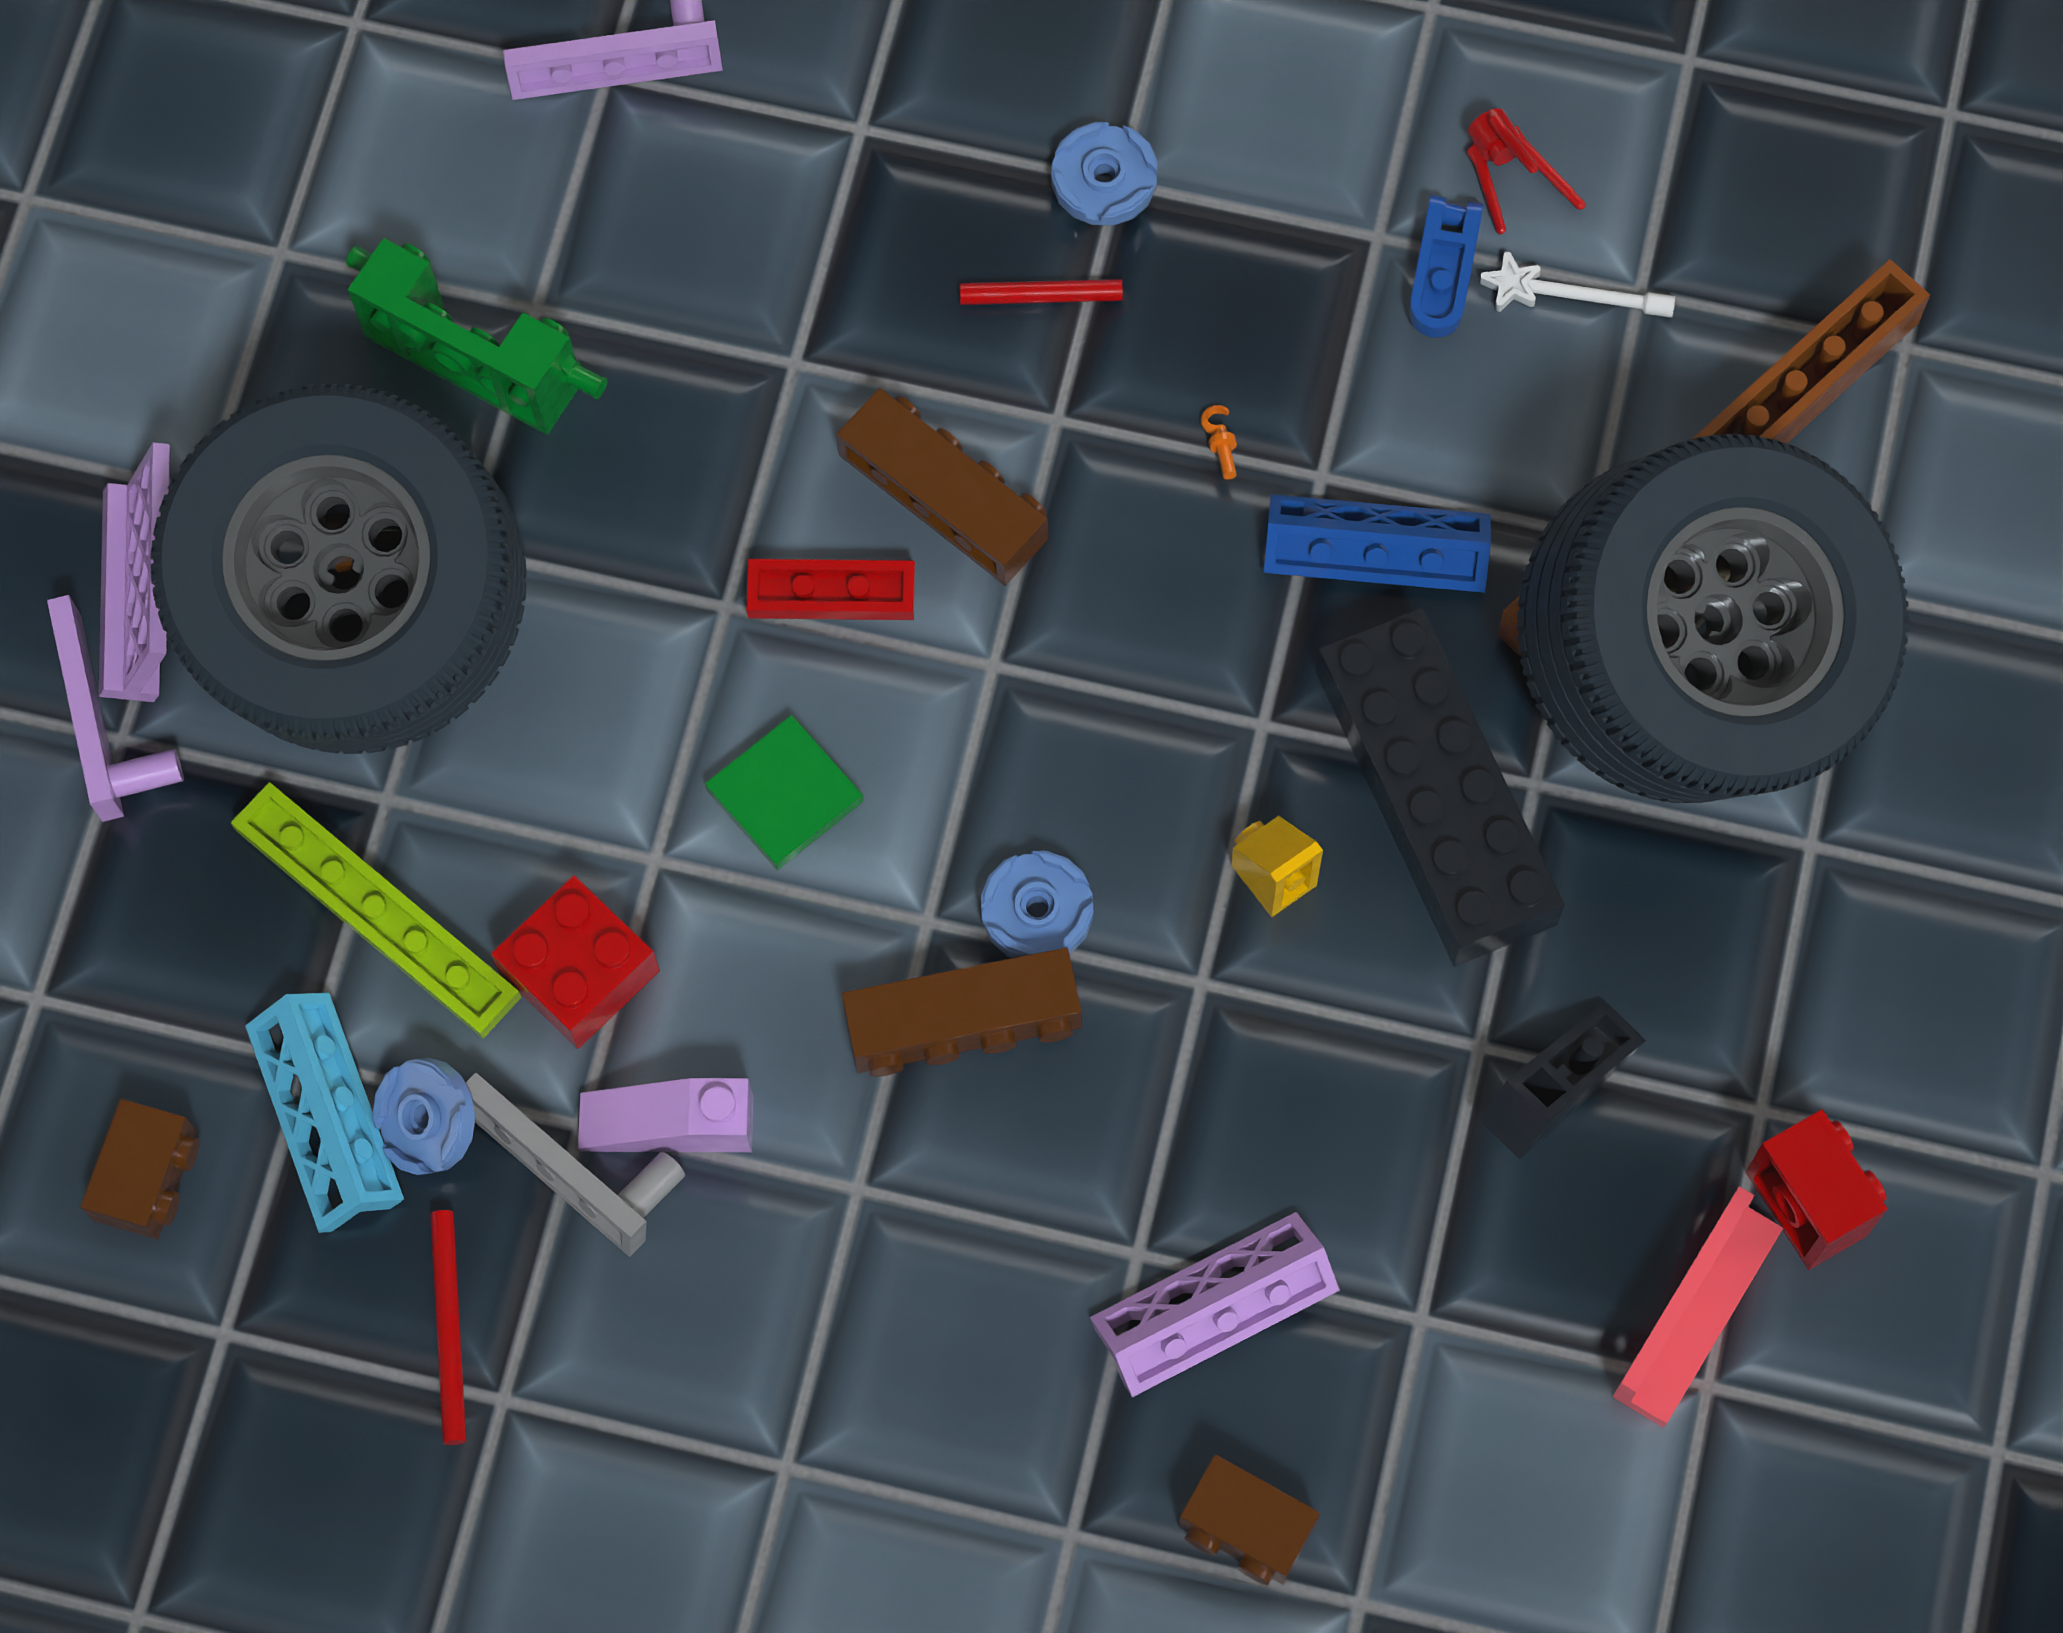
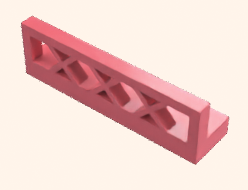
M1740 1186L1613 1395V1398L1662 1428L1668 1423L1783 1230V1227L1748 1207L1755 1195Z

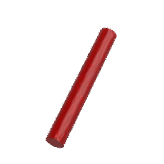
M1122 279L960 283L961 305L1123 301Z

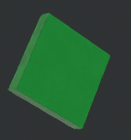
M792 715L705 783L707 792L777 871L864 802L863 794Z

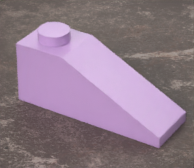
M688 1078L580 1093L579 1152H752L754 1096L749 1079Z

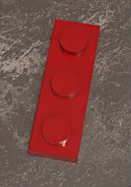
M748 559L747 616L754 619L914 620L915 561Z

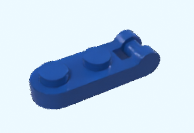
M1430 196L1409 306V319L1413 327L1423 335L1431 338L1444 337L1452 334L1461 323L1484 204L1468 201L1467 206L1446 203L1447 197ZM1442 224L1462 227L1463 230L1462 233L1441 230Z

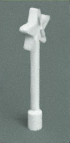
M1510 252L1504 253L1502 270L1483 272L1480 276L1481 285L1498 292L1495 310L1501 312L1512 300L1521 302L1529 307H1534L1536 301L1534 293L1642 309L1645 314L1670 318L1673 316L1676 296L1648 292L1643 296L1536 280L1540 276V266L1519 268Z

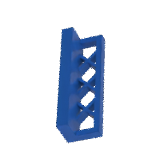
M1271 494L1264 573L1485 593L1491 548V515L1486 513Z

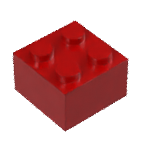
M575 875L491 953L499 974L515 987L577 1049L583 1046L660 972L654 951Z
M1823 1109L1762 1143L1745 1171L1779 1226L1783 1227V1232L1808 1271L1867 1237L1888 1210L1884 1204V1201L1887 1199L1886 1193L1879 1179L1872 1171L1862 1170L1851 1153L1854 1150V1146L1848 1132L1839 1121L1833 1120L1831 1122Z

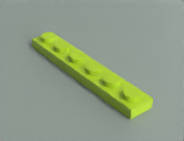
M270 782L231 822L235 831L482 1039L489 1034L522 998L515 987Z

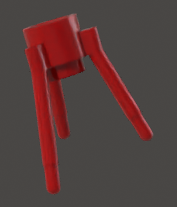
M1502 108L1488 110L1470 124L1468 135L1474 145L1466 153L1476 167L1487 207L1498 234H1504L1506 226L1488 169V161H1492L1494 165L1499 166L1510 162L1516 157L1530 173L1533 174L1539 170L1576 209L1582 210L1585 208L1584 200L1527 141L1519 127L1514 126Z

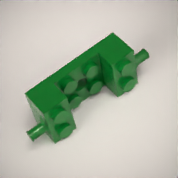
M383 238L372 254L358 245L354 246L349 252L346 264L348 267L359 271V274L347 290L364 336L546 435L549 434L578 389L596 400L605 391L608 383L607 378L601 377L581 366V363L575 358L569 333L557 322L545 317L539 321L523 312L499 347V343L485 331L475 327L468 331L453 323L451 316L445 312L438 284L430 265V259L415 246L404 243L400 247Z

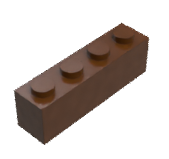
M879 388L836 434L839 456L1004 586L1014 578L1048 540L1047 513L1037 500L1026 493H1022L1020 496L1004 484V478L991 464L980 460L978 463L962 452L961 444L951 433L943 428H938L935 431L921 420V414L917 408L904 397L898 395L893 398Z
M1068 947L842 992L857 1073L869 1071L870 1076L874 1077L898 1073L903 1070V1064L926 1060L928 1065L947 1064L959 1059L961 1052L981 1048L983 1053L986 1054L1001 1053L1015 1048L1017 1045L1016 1041L1039 1037L1040 1042H1056L1072 1036V1030L1082 1028V1010Z

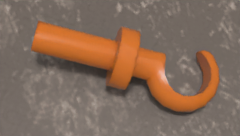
M1213 405L1208 407L1201 415V425L1208 434L1213 435L1209 439L1210 450L1218 454L1223 478L1229 480L1237 475L1232 451L1237 446L1236 437L1233 433L1227 432L1225 425H1214L1208 422V419L1214 414L1226 416L1229 414L1227 407Z

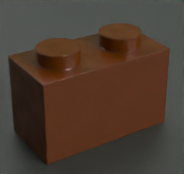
M120 1098L80 1208L94 1222L158 1240L163 1225L169 1226L176 1216L180 1202V1194L176 1192L183 1170L190 1171L196 1161L200 1146L199 1138H196V1129L184 1116Z
M1215 1454L1180 1516L1179 1527L1188 1531L1184 1539L1199 1550L1216 1556L1220 1549L1238 1559L1240 1562L1237 1569L1254 1581L1268 1586L1273 1579L1284 1585L1318 1523L1320 1512Z

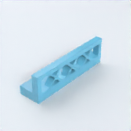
M330 994L284 995L245 1025L318 1232H332L359 1212L391 1209L404 1200L391 1161L382 1149L385 1147L379 1128L374 1127L373 1112ZM279 1023L284 1036L281 1053L276 1052L269 1033V1029ZM293 1074L298 1075L302 1086L299 1105L294 1103L290 1091ZM312 1126L317 1128L321 1139L318 1157L313 1155L309 1144ZM330 1178L336 1181L343 1203L335 1209H332L327 1195Z

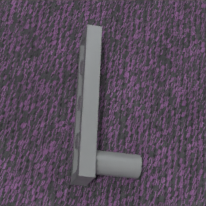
M475 1073L466 1082L472 1095L475 1123L626 1255L631 1257L646 1241L647 1221L644 1217L685 1177L681 1166L671 1156L660 1152L616 1195L487 1081Z

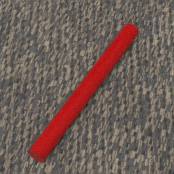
M438 1210L430 1213L442 1438L444 1445H459L466 1443L467 1440L454 1212L451 1210Z

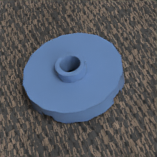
M1094 122L1076 128L1060 142L1052 162L1051 186L1058 203L1072 217L1091 225L1113 226L1133 219L1149 205L1157 188V159L1150 143L1136 130L1124 125L1123 129L1117 126H1109V122ZM1106 173L1111 175L1113 179L1109 182H1100L1095 177Z
M1032 851V854H1023L1019 857L1015 855L1004 860L988 876L981 894L982 924L990 941L1010 958L1068 947L1070 955L1086 939L1092 924L1093 894L1084 873L1068 858L1049 851ZM1033 903H1042L1047 907L1048 911L1042 917H1033L1028 914L1027 909Z
M432 1058L405 1061L401 1066L394 1067L385 1074L375 1093L372 1115L374 1127L379 1128V1130L381 1129V1135L385 1142V1147L382 1149L385 1155L400 1170L416 1175L449 1170L463 1158L473 1138L475 1112L472 1095L464 1079L448 1063Z

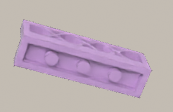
M1295 1212L1091 1316L1090 1319L1095 1331L1111 1353L1124 1386L1130 1395L1134 1397L1340 1290L1323 1245L1298 1213ZM1294 1236L1300 1241V1243L1282 1252L1272 1251L1274 1246ZM1233 1267H1245L1243 1272L1232 1278H1220L1222 1273ZM1183 1293L1193 1294L1191 1299L1179 1305L1168 1304L1171 1299ZM1130 1320H1141L1138 1326L1119 1336H1116L1112 1330Z

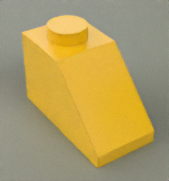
M1277 816L1266 825L1261 821L1255 822L1236 837L1234 841L1236 846L1233 847L1231 866L1271 917L1317 886L1323 849L1314 839L1280 816Z

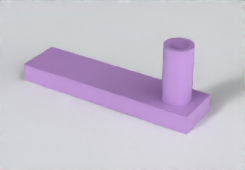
M670 0L673 26L503 50L512 99L517 100L723 71L715 20L704 21L702 0Z
M69 595L47 600L90 805L102 822L124 817L120 797L184 781L179 756L174 748L113 764L81 614Z

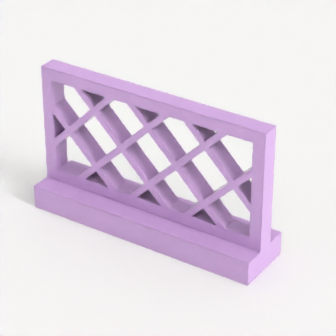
M153 442L128 485L108 483L103 490L99 697L155 702L159 696L160 663L166 655L167 632L163 630L158 616L160 609L155 606L152 591L155 585L151 583L150 566L154 563L151 560L152 540H155L153 532L156 518L160 517L159 508L164 495H168L169 492L167 488L169 486L170 444Z

